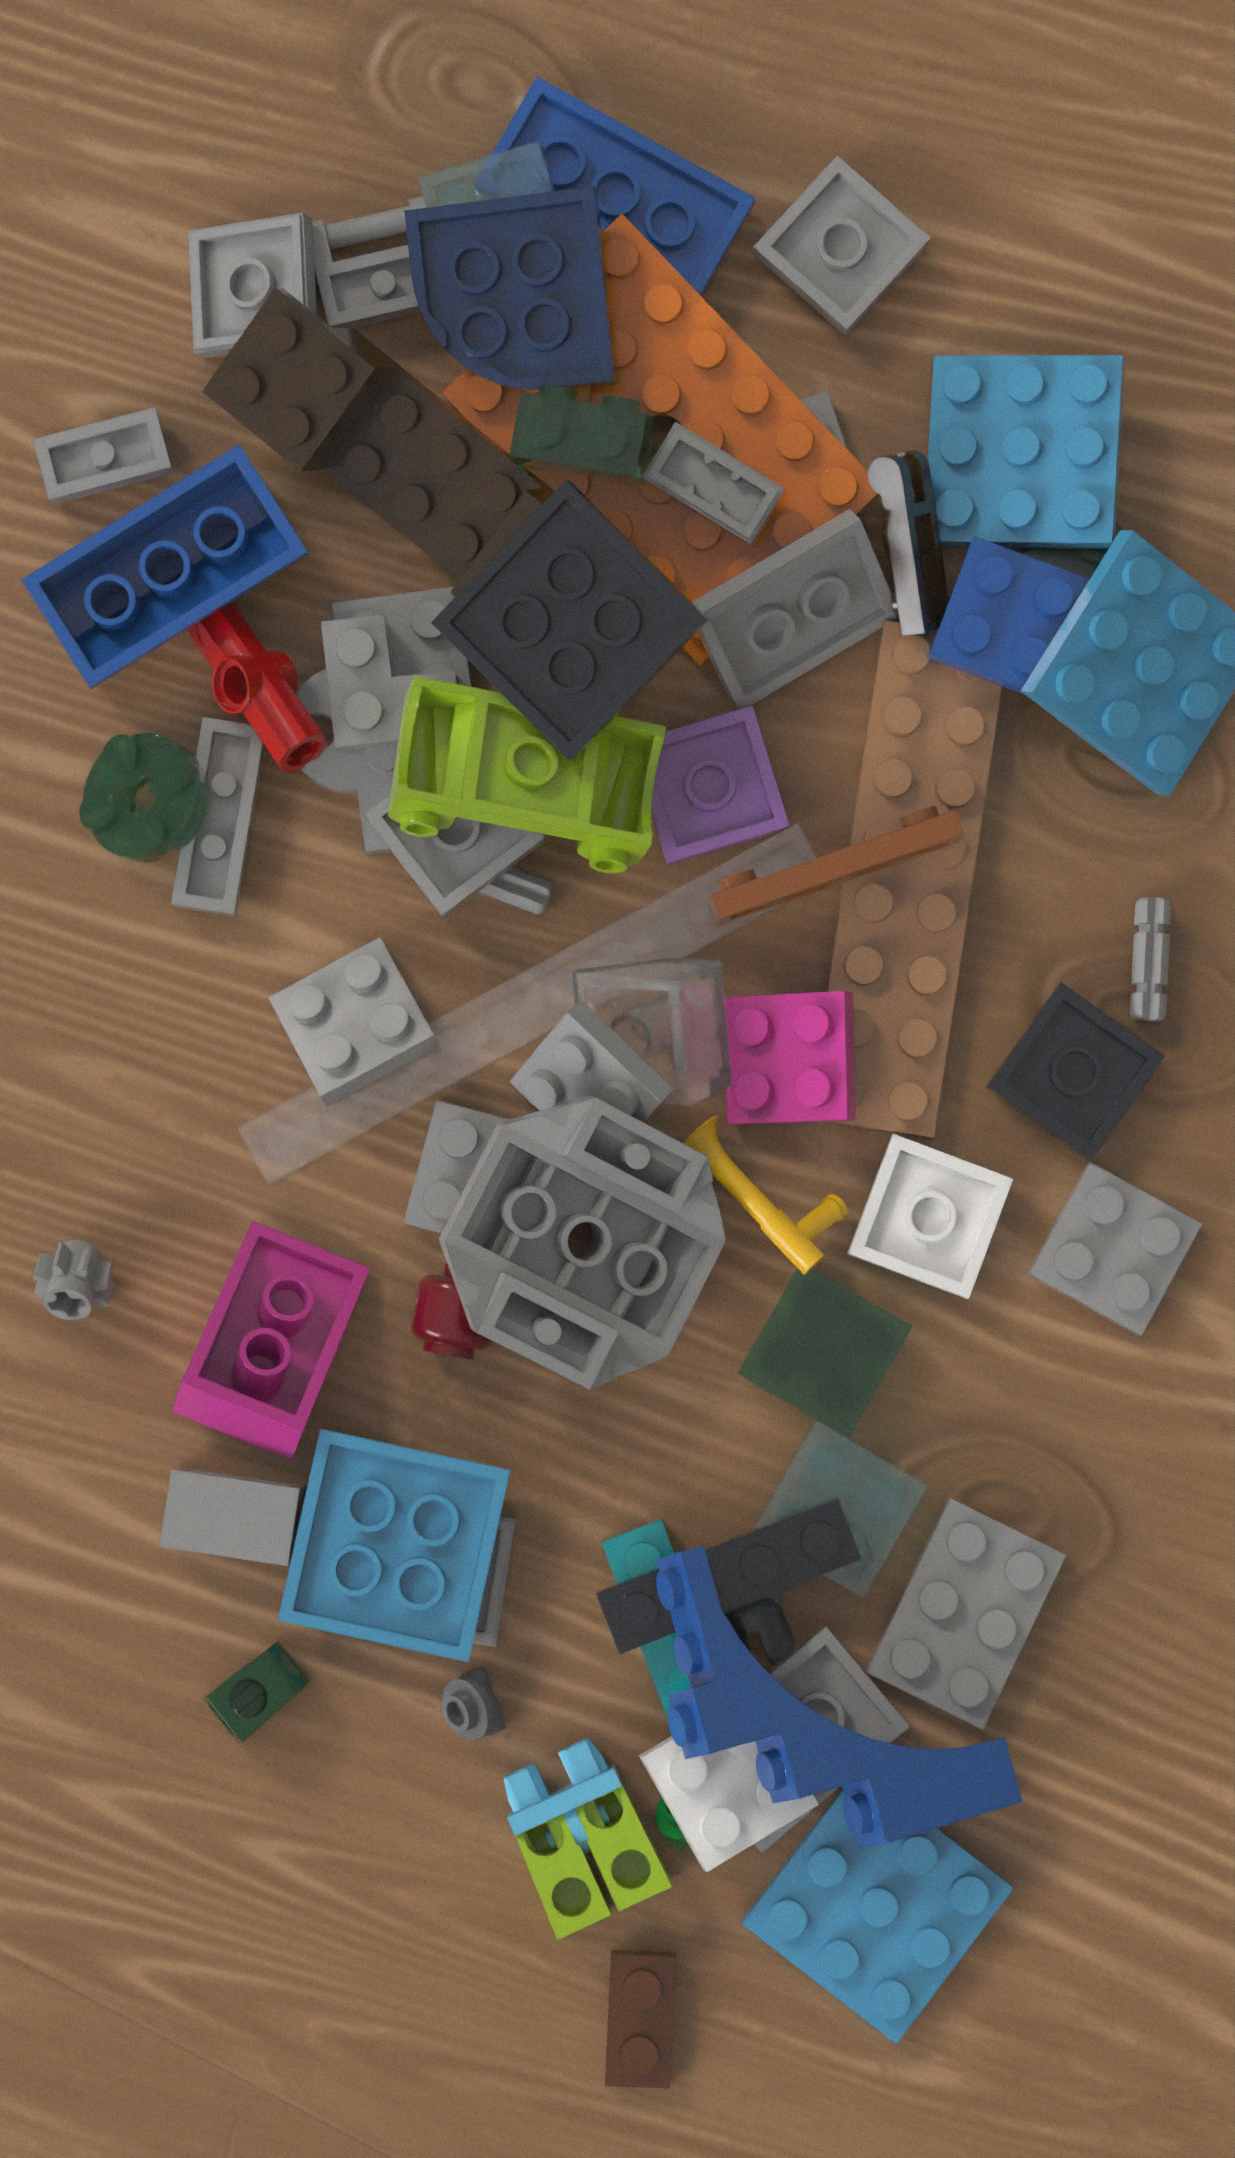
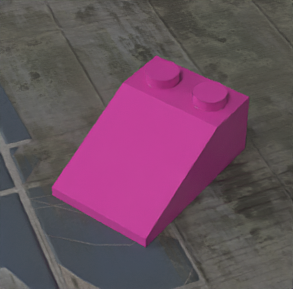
M252 1220L183 1376L172 1412L292 1460L370 1268Z

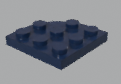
M594 186L404 211L411 277L419 309L434 337L459 363L490 382L522 391H557L617 383L598 197Z

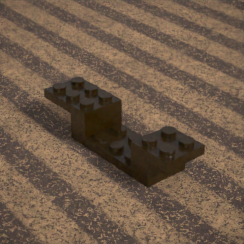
M274 288L202 390L205 395L300 472L323 469L459 580L450 591V594L454 597L555 492L354 328H332L284 288Z

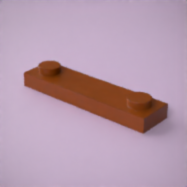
M936 806L924 808L900 818L902 828L760 878H757L754 869L726 877L718 881L721 891L711 894L709 900L716 924L720 926L956 844L964 835L956 810L939 815Z

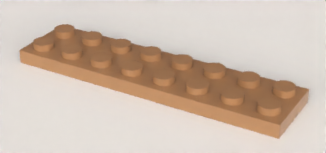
M884 620L848 847L902 828L900 818L931 806H936L939 815L956 810L964 835L956 844L843 882L826 992L848 991L853 993L856 1121L826 1123L933 1139L935 1136L1002 686L927 659L938 629L923 634L902 636L900 622Z

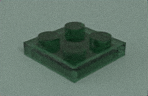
M796 1268L737 1374L850 1438L910 1332L912 1325L814 1269L803 1275Z

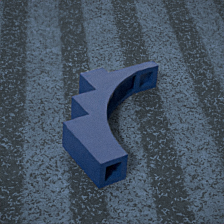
M704 1545L656 1560L659 1570L656 1577L657 1593L664 1608L670 1611L677 1636L674 1640L675 1659L680 1670L688 1676L691 1687L668 1694L671 1706L668 1711L669 1730L675 1743L682 1747L685 1759L712 1754L756 1741L759 1752L756 1757L757 1774L762 1786L770 1792L772 1803L801 1799L842 1786L846 1797L843 1801L844 1818L850 1831L856 1835L859 1847L890 1843L1023 1802L1005 1738L974 1743L960 1748L927 1749L899 1746L871 1739L841 1727L813 1711L784 1689L759 1664L743 1644L721 1609Z

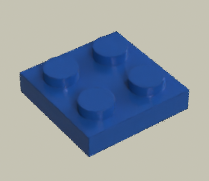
M973 536L927 659L1023 694L1021 689L1090 579Z

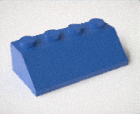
M239 444L21 580L90 689H93L308 555V551Z

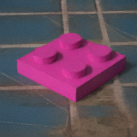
M830 991L724 998L727 1125L856 1121L852 992Z

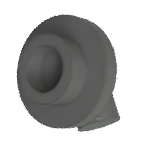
M484 1666L468 1671L447 1683L443 1691L442 1712L448 1726L459 1736L469 1741H476L506 1728Z

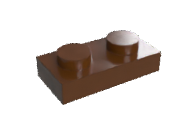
M611 1950L605 2086L670 2089L675 1953Z

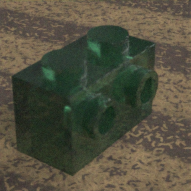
M540 384L539 394L521 391L509 456L522 465L640 486L645 485V480L642 476L648 468L656 422L647 413L639 412L641 402L612 395H603L601 405L577 401L578 391L549 384Z

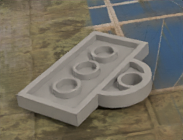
M453 587L332 603L334 620L384 614L392 677L455 670L457 684L471 687L468 659L431 624L439 613L455 598L450 594ZM326 669L304 682L297 690L296 695L312 718L324 717L332 721ZM333 741L330 746L324 749L319 758L306 764L301 771L311 781L325 789L338 793H358L366 854L391 852L364 814L391 794L398 744L336 751Z

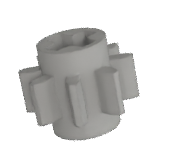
M69 1240L58 1243L55 1257L47 1253H40L33 1275V1279L37 1281L34 1297L43 1299L45 1308L58 1318L79 1320L89 1317L92 1304L101 1307H107L114 1284V1281L110 1279L114 1264L109 1261H103L102 1252L91 1243L81 1240Z

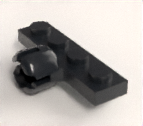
M837 1497L705 1549L723 1613L750 1652L751 1649L746 1635L757 1631L771 1667L787 1659L793 1654L795 1648V1639L781 1606V1594L790 1587L862 1559ZM658 1568L596 1592L619 1654L676 1633L670 1611L664 1608L657 1593L656 1577L659 1573Z

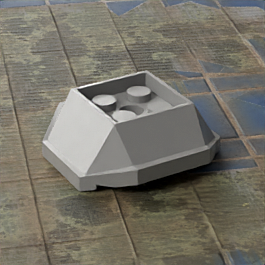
M592 1096L499 1122L439 1238L471 1330L589 1390L612 1381L614 1377L640 1369L668 1357L726 1243L720 1209L712 1186L713 1177L708 1156ZM587 1222L592 1230V1242L585 1252L579 1255H572L568 1247L569 1234L576 1225Z

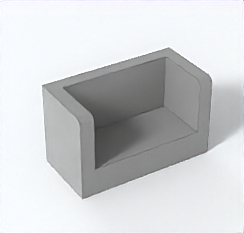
M182 1467L171 1469L159 1547L289 1566L298 1531L305 1486Z

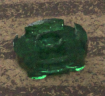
M139 733L132 736L125 734L116 735L106 743L103 753L97 758L88 774L83 801L79 809L80 820L84 827L92 831L96 840L105 849L118 856L141 863L161 860L157 857L165 855L172 849L179 851L190 843L202 825L208 805V792L206 783L200 781L199 770L195 763L200 764L189 749L167 737L154 733ZM151 782L149 791L156 795L155 802L152 807L143 805L139 812H137L135 796L140 788L146 783Z

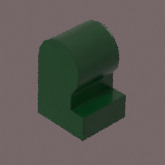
M278 1640L252 1662L247 1663L204 1697L203 1701L237 1744H240L310 1682V1679Z

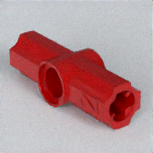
M233 602L187 630L213 668L212 689L218 705L229 714H244L283 773L299 771L306 764L320 757L328 742L296 695L298 680L296 669L291 659L285 653L278 650L267 652Z

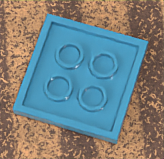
M1123 355L934 356L928 463L931 472L941 547H969L973 536L1005 548L1109 549L1116 538L1125 360Z
M1120 530L1024 684L1021 692L1153 793L1170 797L1235 691V611L1133 530Z
M321 1428L278 1621L469 1662L511 1469Z
M841 1787L743 1916L741 1923L897 2044L1014 1887L939 1828L886 1844L859 1847L856 1835L850 1831L844 1818L843 1801L846 1797L843 1787Z

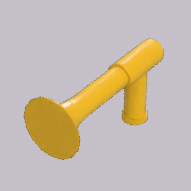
M717 1114L711 1117L686 1138L683 1144L708 1156L712 1176L761 1226L760 1229L801 1273L806 1275L825 1257L812 1241L835 1222L841 1221L847 1216L846 1204L837 1195L829 1194L822 1199L821 1204L795 1224L781 1209L778 1210L727 1155L717 1137L716 1123L719 1116Z

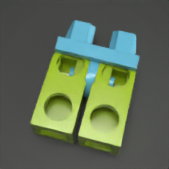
M590 1737L558 1751L571 1784L549 1793L535 1762L515 1770L503 1778L508 1801L512 1808L507 1819L516 1836L557 1940L611 1916L612 1907L587 1856L589 1852H592L618 1912L672 1887V1879L639 1816L615 1763L607 1765L604 1756Z

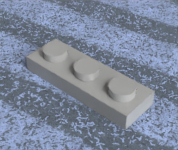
M207 717L202 718L171 901L173 907L237 917L265 745L250 724Z

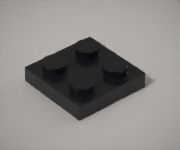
M1060 982L985 1088L1085 1159L1091 1161L1165 1055Z

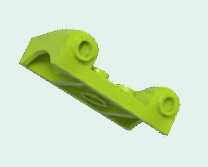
M414 675L404 699L388 816L400 823V829L403 832L418 837L435 836L438 834L439 829L449 828L452 826L455 818L459 817L577 840V852L583 858L590 860L589 865L591 868L604 873H622L627 870L629 865L639 863L652 845V796L666 726L616 716L574 760L569 761L502 693Z

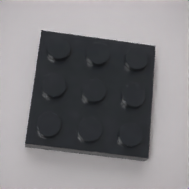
M565 480L439 613L431 624L569 761H572L708 622L709 618L571 481Z

